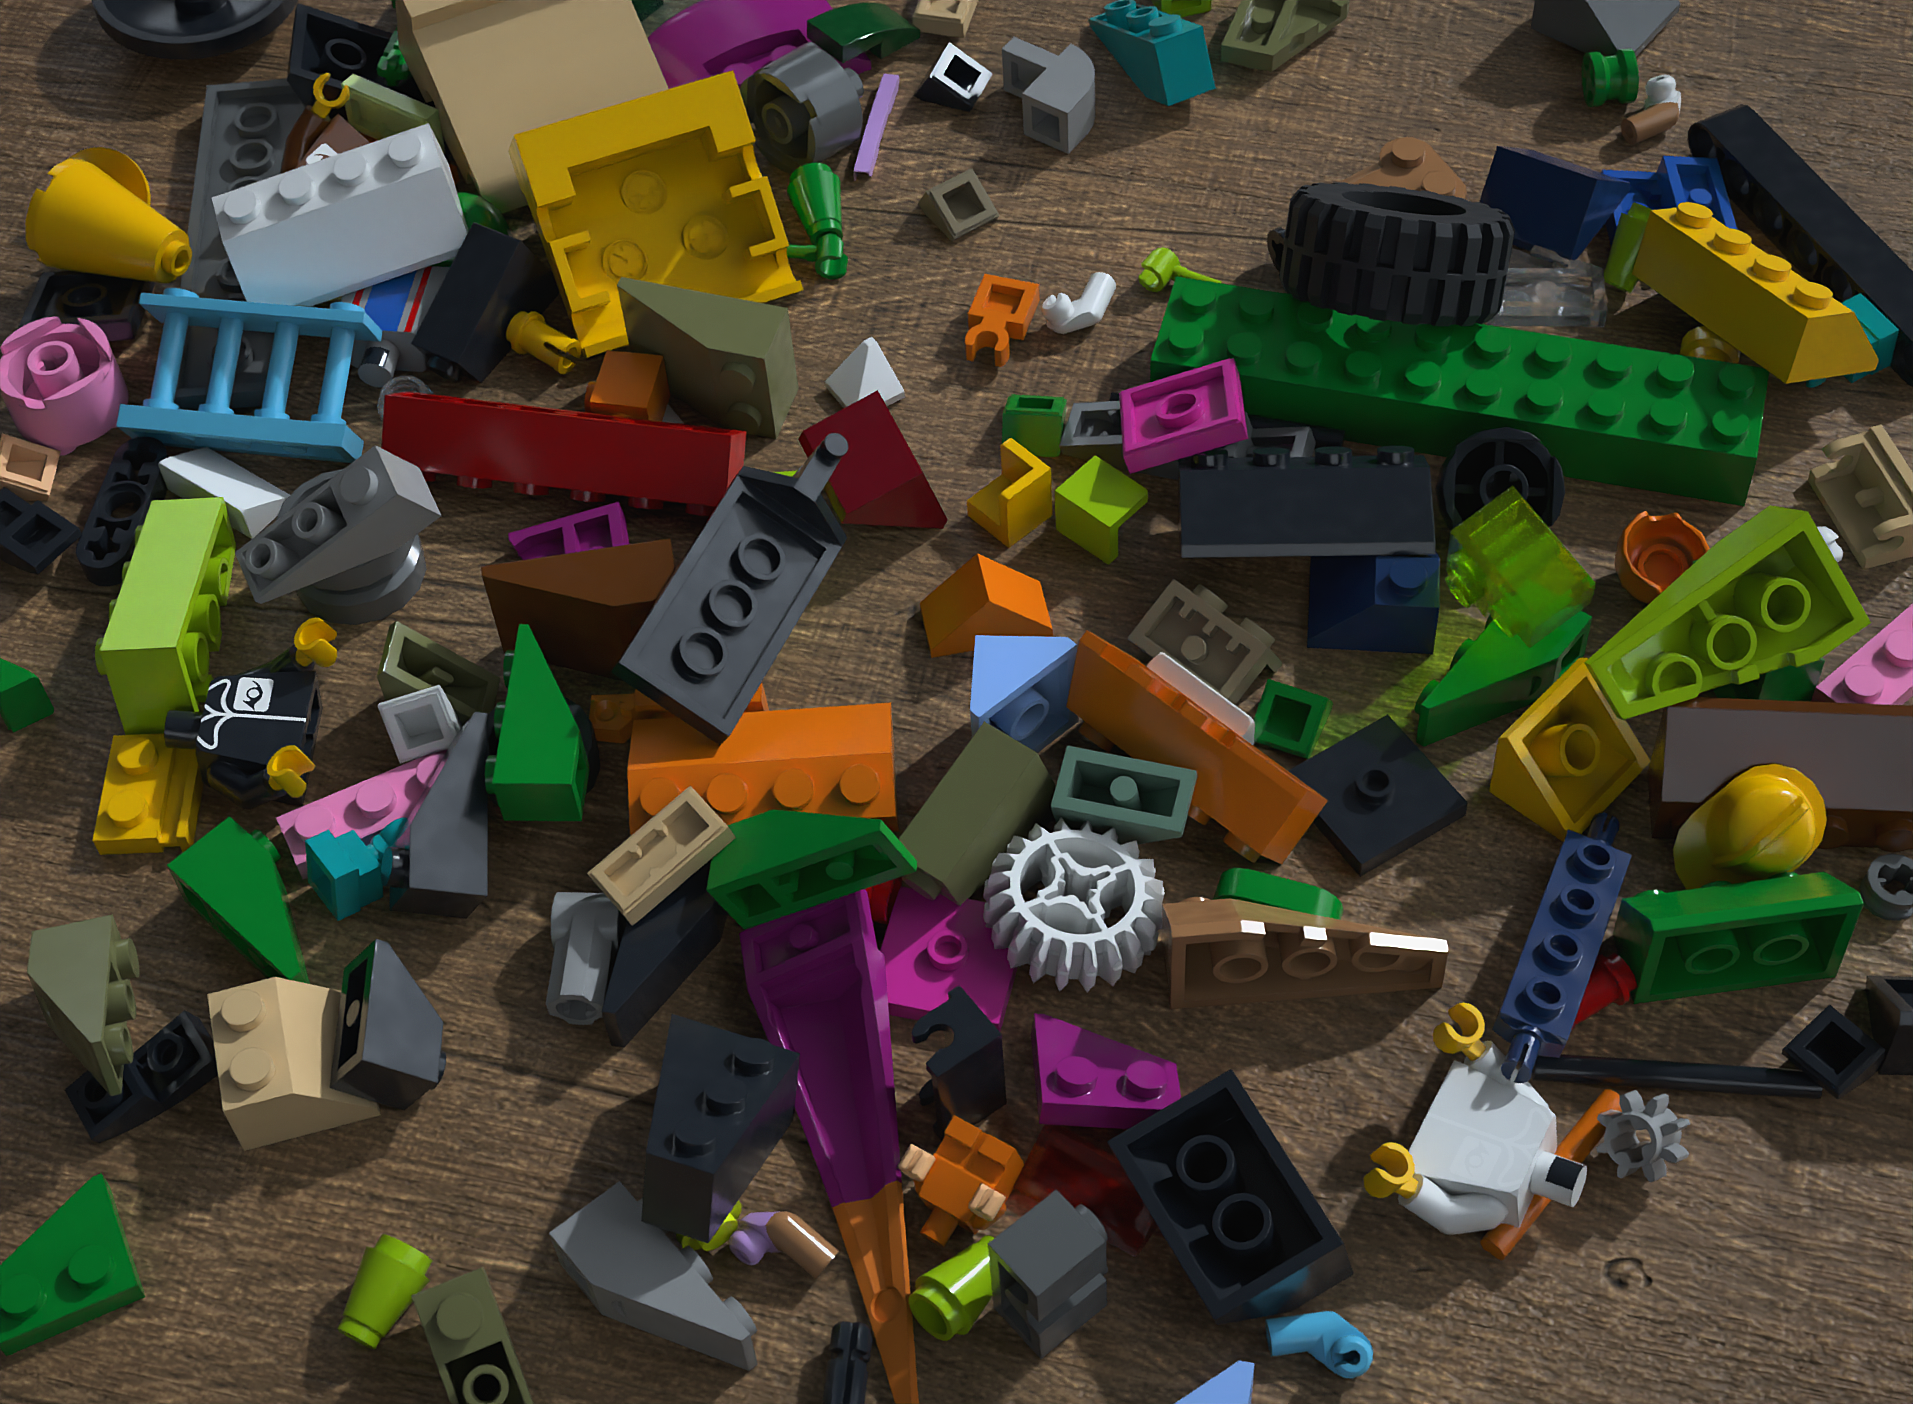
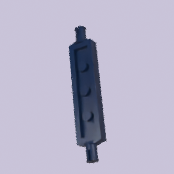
M1598 813L1593 816L1587 837L1568 829L1492 1030L1505 1041L1511 1043L1506 1058L1501 1065L1502 1075L1510 1080L1518 1061L1521 1062L1514 1080L1515 1083H1525L1531 1079L1532 1070L1538 1055L1554 1058L1560 1057L1571 1033L1632 855L1612 847L1615 836L1620 828L1618 819L1612 815L1605 831H1602L1608 813Z

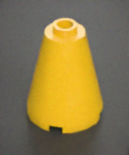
M67 159L55 165L47 173L55 178L50 183L46 192L37 188L30 200L25 220V240L28 248L37 252L40 257L37 260L51 268L167 284L183 275L191 263L192 250L188 235L105 172L87 161Z

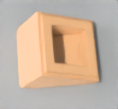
M2 433L0 438V490L5 487L25 501H48L61 451Z

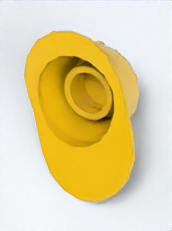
M1778 764L1754 766L1735 777L1693 812L1678 831L1673 848L1675 871L1687 890L1697 889L1714 881H1728L1735 884L1765 880L1775 874L1793 872L1812 855L1822 841L1827 822L1824 799L1814 782L1797 769Z

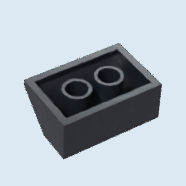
M1232 1069L1107 1141L1217 1325L1292 1312L1354 1275L1344 1242Z

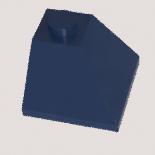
M1436 550L1435 554L1311 556L1307 648L1433 654L1440 608V557Z

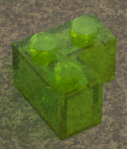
M1513 486L1450 532L1446 572L1449 575L1445 578V581L1452 594L1464 607L1469 608L1474 604L1485 618L1490 614L1497 626L1508 637L1513 638L1518 634L1529 648L1591 603L1596 582Z

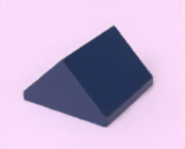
M1497 146L1479 202L1489 205L1490 208L1500 209L1509 215L1515 229L1514 246L1572 266L1629 193L1630 182L1531 149Z

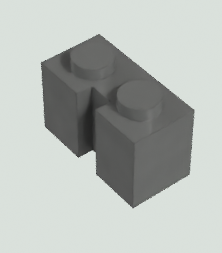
M1057 1189L988 1243L993 1308L1040 1359L1107 1306V1280L1103 1277L1108 1273L1106 1263L1107 1233L1098 1218L1087 1207L1080 1204L1074 1208Z

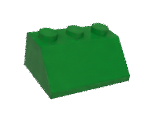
M1784 872L1772 875L1765 880L1735 884L1728 881H1714L1697 889L1667 893L1661 890H1647L1630 898H1622L1613 931V938L1619 956L1630 967L1636 979L1637 987L1630 992L1634 1004L1836 977L1864 903L1859 891L1826 872L1803 875L1794 872Z

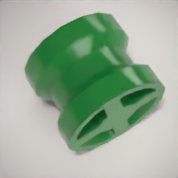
M1632 48L1618 49L1612 56H1603L1600 52L1585 53L1582 61L1581 79L1583 96L1588 107H1599L1606 100L1616 99L1620 104L1634 103L1636 101L1639 88V71L1637 59Z

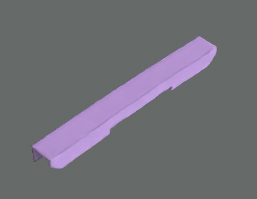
M883 74L853 170L854 180H856L858 172L868 173V176L872 177L889 113H891L898 92L899 75Z

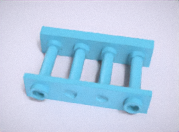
M166 288L163 294L141 293L139 304L160 323H164L150 399L143 400V406L120 404L116 427L132 439L144 436L153 437L160 440L164 446L193 449L208 447L215 451L352 463L362 456L364 441L346 425V421L341 418L354 340L381 342L383 331L366 314L365 309L346 302H333L330 304V308L327 309L199 298L197 294L180 288ZM188 325L219 328L206 403L200 404L198 411L181 410L178 405L174 404ZM243 330L275 333L262 407L255 410L254 416L237 415L229 408ZM299 335L330 338L318 413L311 415L310 421L292 420L285 413Z

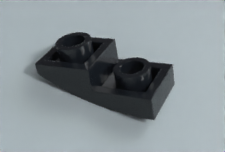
M184 1010L133 1053L132 1063L124 1064L121 1094L110 1096L88 1070L64 1090L91 1140L100 1144L138 1127L167 1111L216 1077L218 1071L214 1042L200 1018Z

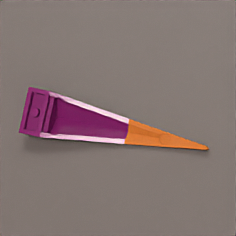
M863 889L751 927L740 932L739 935L747 990L768 1041L772 1045L800 1053L795 1109L814 1156L851 1261L895 1404H919L913 1319L908 1302L911 1293L902 1176L898 1168L900 1150L885 956L883 952L877 949L868 893Z

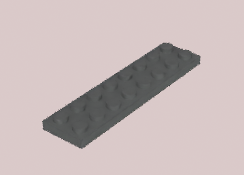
M287 79L207 85L187 232L192 250V259L187 271L182 275L180 289L191 291L197 294L199 298L247 302L223 245L212 197L280 174L286 138L305 109V106L289 85ZM188 325L174 404L178 405L181 410L198 411L199 405L206 403L219 328ZM243 330L230 409L262 406L275 333Z

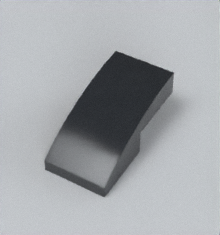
M3 487L0 490V560L23 571L40 574L82 536L79 527L39 500L30 505L7 488Z

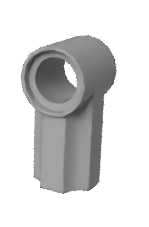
M557 892L554 897L551 912V940L554 956L546 1006L549 1015L562 1018L569 1024L592 1025L595 1020L603 1017L601 1010L613 972L616 953L619 951L627 919L604 893Z

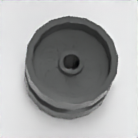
M343 469L322 473L300 485L283 502L277 520ZM419 534L415 535L394 552L295 590L298 598L310 613L330 623L359 625L381 620L403 608L420 590L427 569Z

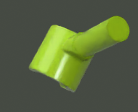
M1164 247L1155 249L1141 263L1145 270L1138 277L1139 283L1152 292L1161 291L1170 280L1175 281L1176 276L1222 283V281L1188 270V268L1180 266L1179 259L1174 252Z

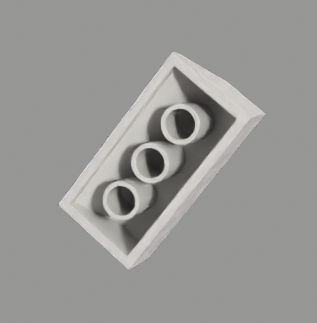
M429 123L212 197L221 239L247 302L311 307L456 257L469 232L449 164Z

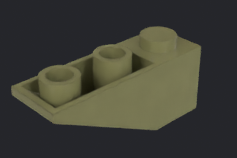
M113 914L32 931L27 974L47 1025L110 1096L121 1094L124 1064L132 1063L133 1046L127 1027V1021L136 1018V1002L130 979L139 977V961L133 940L131 938L121 939Z
M484 1267L411 1296L451 1404H534Z

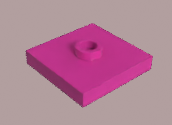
M1234 358L1146 383L1119 393L1123 458L1130 474L1248 439L1240 375Z
M900 887L880 949L885 956L889 1015L919 1020L949 1000L948 992L960 985L998 1031H1001L1018 967L1010 968L1009 961L1007 960L1008 948L994 949V943L991 939L993 928L986 927L983 917L986 902L967 899L959 906L941 894L934 901H931L912 888Z

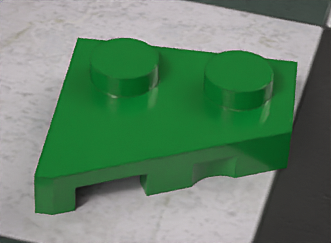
M102 1173L91 1177L0 1265V1349L5 1356L14 1354L145 1298L110 1185Z

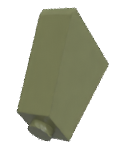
M983 722L900 836V842L917 860L916 872L902 876V880L916 892L931 901H934L940 893L961 906L989 879L992 863L997 858L998 853H1007V846L1012 841L1014 835L1028 840L1029 832L1033 829L1035 823L1044 828L1054 818L1051 803L1056 785L1038 753L990 724Z

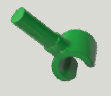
M835 234L822 236L817 245L789 244L787 247L788 258L815 262V270L823 278L839 279L847 272L848 257L846 254H843L844 244Z

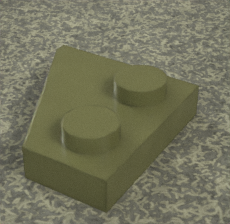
M1241 0L1221 44V61L1273 72L1345 20L1349 13L1350 0Z

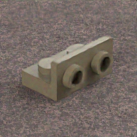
M1173 579L1127 638L1152 659L1160 652L1165 653L1234 705L1240 700L1264 667L1276 673L1283 664L1270 649L1275 639L1247 617L1243 619L1240 625L1234 623L1223 615L1228 605L1199 583L1191 592Z

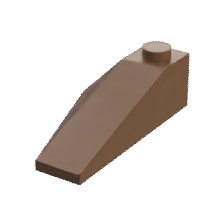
M1191 897L1178 903L1162 904V945L1170 1009L1442 988L1448 956L1446 940L1231 898L1210 900L1204 897Z

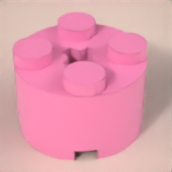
M58 316L46 317L28 323L5 339L0 346L3 354L0 359V393L19 433L32 443L61 451L60 456L73 452L79 445L91 442L112 428H116L120 404L127 405L129 396L122 373L102 329L93 322L77 318L79 324H62Z

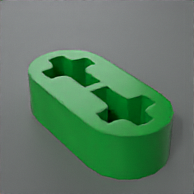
M1231 868L1222 872L1212 899L1231 898L1341 920L1344 911L1340 900L1327 890L1245 868Z

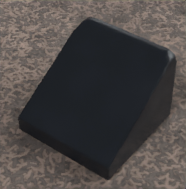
M948 43L930 67L914 96L925 102L970 112L993 73L954 45Z
M1829 1004L1782 1049L1781 1054L1838 1100L1870 1079L1880 1069L1886 1049Z

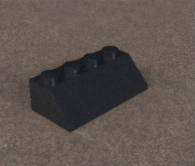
M1407 446L1377 448V456H1352V449L1321 447L1315 449L1314 457H1290V450L1270 447L1253 450V457L1228 458L1227 450L1212 449L1192 455L1191 458L1178 459V532L1181 558L1435 554L1436 541L1430 466L1424 455H1414V448Z

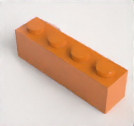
M1088 630L1083 634L1078 644L1066 704L1069 710L1084 720L1078 731L1109 753L1117 745L1134 759L1196 770L1198 776L1188 815L1203 825H1206L1212 817L1229 830L1223 841L1249 861L1255 863L1260 855L1282 865L1328 800L1136 658Z

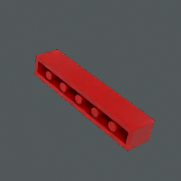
M407 391L384 395L381 448L419 467L425 481H436V473L456 475L457 485L470 488H492L493 480L514 482L513 492L527 495H548L549 487L571 489L570 499L585 502H605L606 494L628 496V506L642 509H663L664 501L686 503L685 513L710 516L736 474L744 466L746 431Z

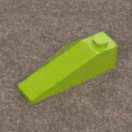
M1770 505L1718 541L1584 663L1616 717L1625 720L1697 698L1699 693L1730 683L1743 684L1759 679L1760 674L1789 665L1798 667L1818 661L1869 625L1871 621L1809 512Z

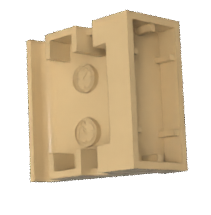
M395 0L399 50L425 102L433 101L436 109H438L442 136L466 184L474 182L479 196L493 204L502 214L528 205L525 194L522 195L508 152L515 134L669 89L631 0Z

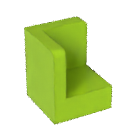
M1095 455L1055 490L1056 530L1106 564H1110L1118 557V528L1148 502V490Z

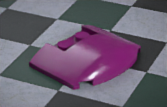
M701 0L666 20L647 39L669 89L733 70L740 90L742 82L747 77L753 75L755 71L799 46L812 42L807 38V20L832 10V7L827 0ZM865 52L843 64L835 59L843 69L850 68L857 75L872 69L871 60Z

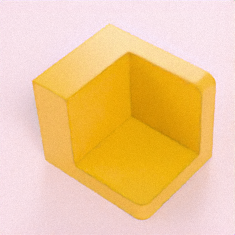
M1009 438L1000 445L1002 474L967 500L968 516L1008 548L1012 547L1053 515L1051 468L1012 438Z

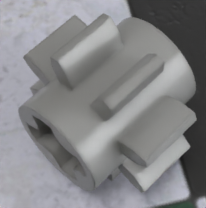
M1637 1090L1619 1096L1622 1112L1611 1109L1599 1114L1597 1117L1598 1121L1607 1127L1604 1134V1142L1596 1147L1597 1153H1608L1619 1164L1617 1176L1621 1179L1633 1174L1642 1167L1648 1181L1654 1182L1667 1176L1664 1160L1677 1163L1688 1158L1689 1152L1679 1143L1681 1140V1130L1690 1125V1121L1685 1118L1678 1119L1667 1108L1669 1095L1665 1093L1652 1098L1644 1106L1642 1097ZM1647 1129L1651 1142L1644 1141L1640 1143L1636 1137L1635 1130Z

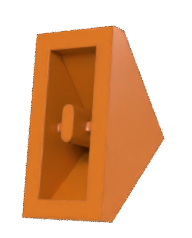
M978 553L919 603L931 658L974 651L975 635L1053 636V628L1040 581Z

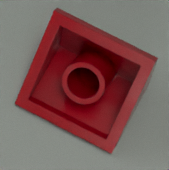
M878 390L802 431L798 440L807 458H809L826 436L831 433L842 435L848 442V451L841 458L824 486V490L841 523L944 528L948 519Z

